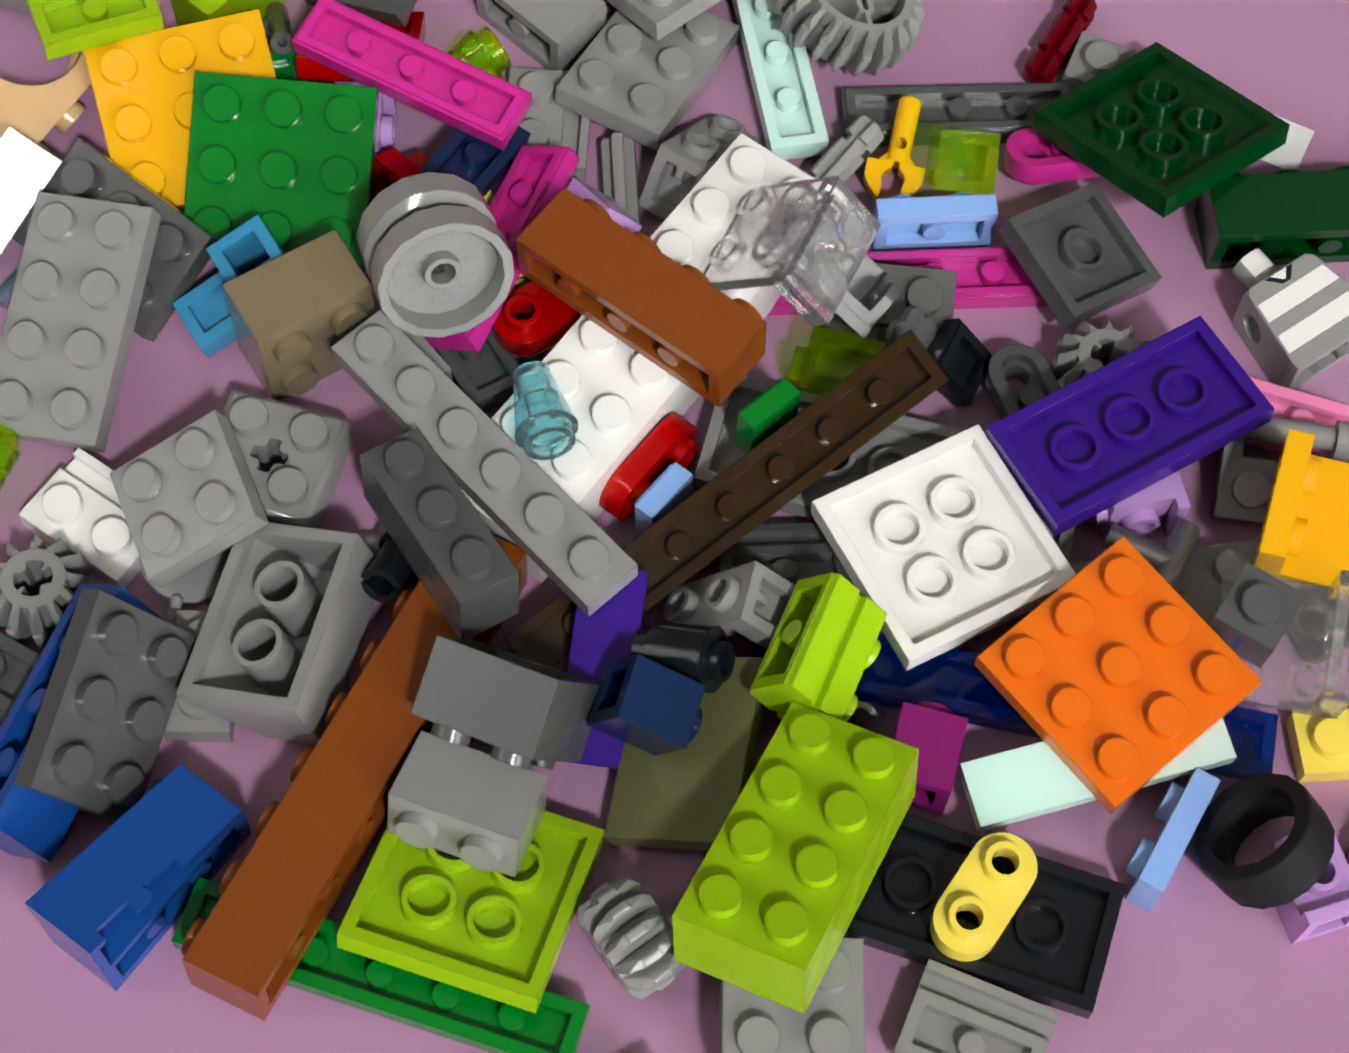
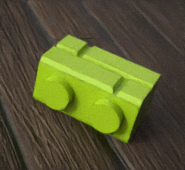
M830 572L798 580L751 685L749 694L769 710L777 711V716L781 719L785 716L791 703L795 702L840 720L848 721L857 708L858 697L854 693L864 670L875 661L880 652L881 643L877 638L887 613L867 596H860V590L841 574Z

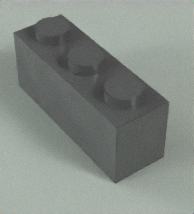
M418 426L360 454L365 499L458 638L468 640L518 614L519 572Z

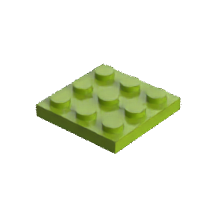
M545 811L514 878L498 871L485 872L469 866L462 858L431 847L423 849L411 846L400 839L398 835L387 832L386 828L337 932V948L536 1014L602 848L605 830Z

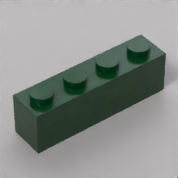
M1349 166L1322 171L1301 172L1297 169H1284L1276 173L1243 175L1236 173L1200 195L1195 205L1194 213L1206 269L1234 268L1246 254L1257 248L1261 249L1275 266L1287 265L1303 254H1314L1324 263L1349 262Z

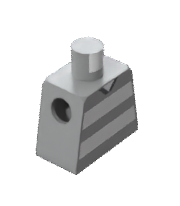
M1259 248L1246 254L1235 265L1232 274L1248 291L1243 295L1233 316V326L1270 383L1298 390L1349 356V282L1314 254H1303L1279 270Z

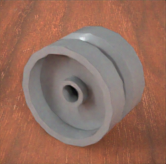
M425 172L401 178L379 192L362 213L356 234L360 259L368 277L372 280L373 290L382 311L395 327L420 337L443 338L463 333L490 318L507 298L515 276L512 253L504 236L497 228L496 220L488 203L476 186L455 174Z

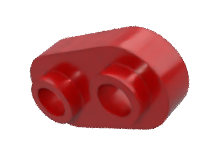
M531 281L510 292L493 325L494 336L497 343L505 351L514 355L529 356L558 343L582 314ZM523 312L533 315L527 320H517L514 318L515 315Z
M676 412L666 416L610 477L601 493L600 507L621 522L629 519L632 515L635 516L634 503L670 464L677 462L687 469L693 462L700 447L695 442L697 427Z

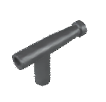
M1178 520L1166 545L1163 546L1113 523L1103 547L1108 549L1124 536L1174 588L1201 530L1191 521Z

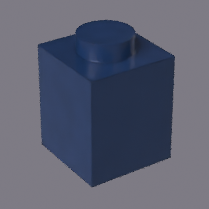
M639 654L606 664L587 725L652 755L687 749L688 743L694 739L701 726L703 713L699 707L706 685Z

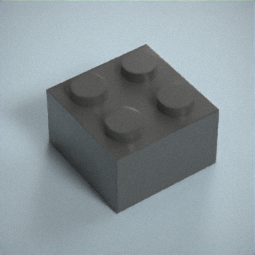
M437 635L410 714L433 722L430 733L441 739L464 746H469L470 741L492 747L490 757L515 767L529 769L532 764L553 770L556 761L580 762L592 728L587 723L600 684L490 643Z

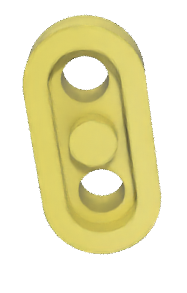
M998 832L983 837L975 844L938 900L931 915L930 934L934 944L944 955L953 960L970 962L981 959L992 950L1029 893L1037 877V859L1028 843L1016 835ZM998 856L1010 859L1014 864L1015 872L1011 874L999 873L993 867L992 859ZM960 911H970L977 916L980 926L973 930L965 929L958 924L956 914Z

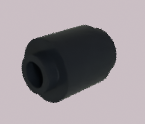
M658 620L653 625L641 626L636 632L631 646V656L639 654L706 685L704 693H714L717 691L722 682L730 678L735 663V652L732 643L728 642L724 630L716 626Z

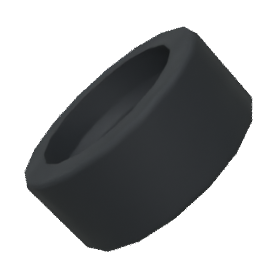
M1263 773L1241 779L1223 790L1206 808L1196 828L1194 851L1202 869L1225 895L1241 906L1266 909L1291 902L1309 891L1325 873L1334 853L1335 830L1326 812L1302 784L1287 775ZM1283 816L1295 817L1288 838L1274 853L1256 863L1243 866L1235 865V857L1241 843L1255 828L1271 819Z

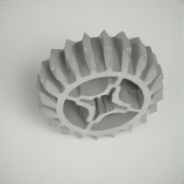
M775 0L772 10L775 14L782 17L780 30L794 33V48L806 47L812 52V62L822 58L829 62L832 72L845 66L854 77L864 70L875 76L880 70L884 68L892 69L896 63H899L906 52H910L918 40V33L921 30L923 19L926 15L921 5L923 0Z

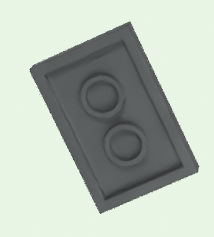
M78 138L42 192L153 207L161 215L134 332L139 336L154 342L176 310L172 303L188 292L211 258L206 248L219 239L90 143ZM35 203L12 236V239L23 247Z
M82 588L14 785L116 822L141 800L144 795L177 697L176 692L197 635L101 590Z

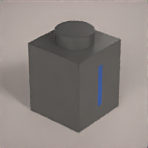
M1246 562L1210 621L1209 626L1239 657L1261 669L1274 652L1306 595Z

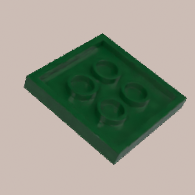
M1156 42L1035 110L1032 130L1164 218L1284 145L1290 124Z

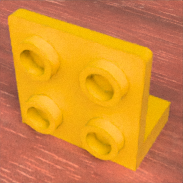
M1289 429L1280 453L1253 565L1275 577L1349 594V463L1311 455L1315 435Z

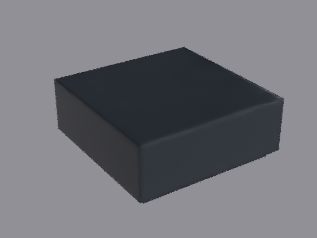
M960 318L944 320L928 350V353L949 379L938 389L954 406L970 405L987 372L993 355Z

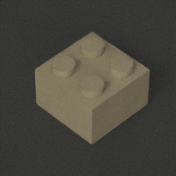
M335 229L222 284L239 349L270 399L277 401L287 396L302 395L311 390L319 380L343 369L334 360L331 347L376 313L372 286Z

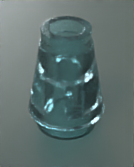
M531 361L518 366L512 374L514 383L515 441L533 459L550 460L558 458L569 452L576 441L575 434L578 431V421L546 363Z

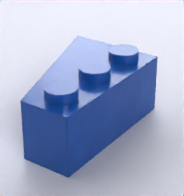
M180 764L166 777L157 779L146 790L141 800L29 898L25 904L58 947L113 990L117 991L183 914L198 877L211 881L252 832L243 810Z

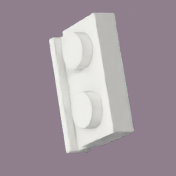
M78 447L73 453L74 459L64 470L59 468L21 510L18 516L23 526L51 545L59 538L67 542L73 554L80 553L86 557L91 567V572L111 585L125 588L141 568L139 566L138 551L109 474L114 470Z

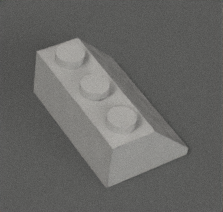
M269 523L234 544L176 695L185 702L265 737L317 745L327 729L325 727V719L328 710L336 696L345 689L376 601L365 593L361 584L364 580L361 578L362 574L375 559V555L358 533Z

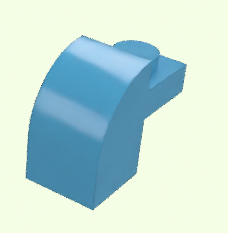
M258 214L206 248L219 272L172 303L199 349L208 358L237 340L222 284L285 254L270 229Z

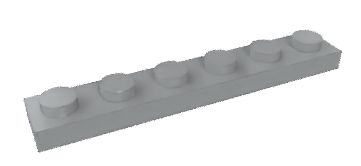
M378 310L331 347L334 360L405 432L418 426L461 489L588 617L638 576V564L398 327H395L381 310Z

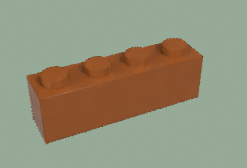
M563 188L516 238L519 272L717 407L724 402L765 354L767 322L762 319L760 313L750 303L740 298L731 299L714 288L700 270L687 264L681 266L663 254L657 244L644 233L638 231L631 233L613 221L608 212L594 200L588 198L582 200Z

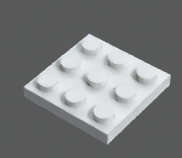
M979 424L812 501L811 515L854 586L860 590V596H867L887 613L881 630L906 671L1035 609L1076 575Z

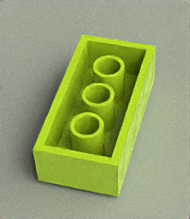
M792 702L672 914L674 960L805 1014L915 797L919 749Z

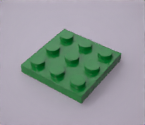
M195 72L184 214L219 240L258 214L270 229L284 253L335 229L361 270L365 271L359 255L356 234L362 213L371 203L379 104L378 88Z

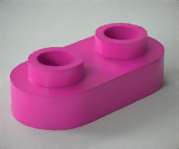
M1032 127L1020 129L1012 133L1007 139L1004 157L1005 170L1011 177L1024 184L1039 185L1101 177L1098 173L1032 130Z

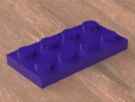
M1200 315L987 427L986 436L1020 489L1056 537L1269 423L1274 407Z

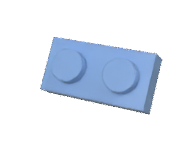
M957 192L949 196L915 197L909 194H900L890 198L876 199L870 229L872 251L990 247L998 218L996 194L975 195L970 192Z
M1196 767L1184 787L1172 781L1154 814L1155 818L1164 822L1158 837L1154 842L1143 836L1125 869L1126 873L1136 878L1125 898L1126 900L1150 912L1173 875L1221 781L1220 779Z

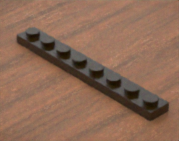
M911 329L621 548L638 564V571L649 572L644 613L949 380ZM563 592L508 633L503 639L514 653L567 672L577 605Z

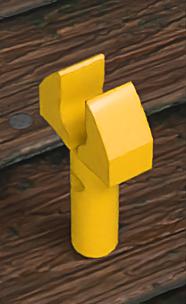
M902 96L899 99L887 153L879 159L867 158L863 181L874 203L876 199H879L883 178L890 175L894 168L898 169V177L903 182L900 194H909L916 197L921 192L926 168L915 166L910 158L922 106L921 101L916 97Z

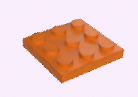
M1124 536L979 654L974 663L977 669L1110 814L1252 694L1262 683V680Z

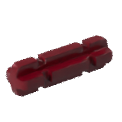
M1066 0L1062 6L1063 12L1056 15L1038 42L1037 46L1039 48L1032 51L1024 64L1025 69L1022 72V76L1027 83H1052L1058 74L1056 70L1063 66L1077 45L1081 32L1085 31L1094 19V12L1097 9V4L1094 0Z

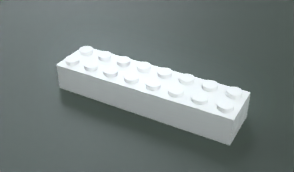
M741 133L650 238L657 244L663 254L681 266L687 264L697 268L708 278L714 288L731 299L740 298L747 301L764 319L773 309L775 302L782 294L789 290L794 281L764 254L760 247L805 197L815 203L818 209L837 226L840 194ZM582 315L491 420L595 521L604 510L599 505L601 493L617 468L666 416L674 412L683 416L700 394ZM463 491L492 535L518 546ZM527 555V573L543 583L548 575Z

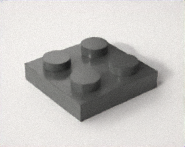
M1096 182L1012 216L998 230L1064 329L1151 290L1162 278Z

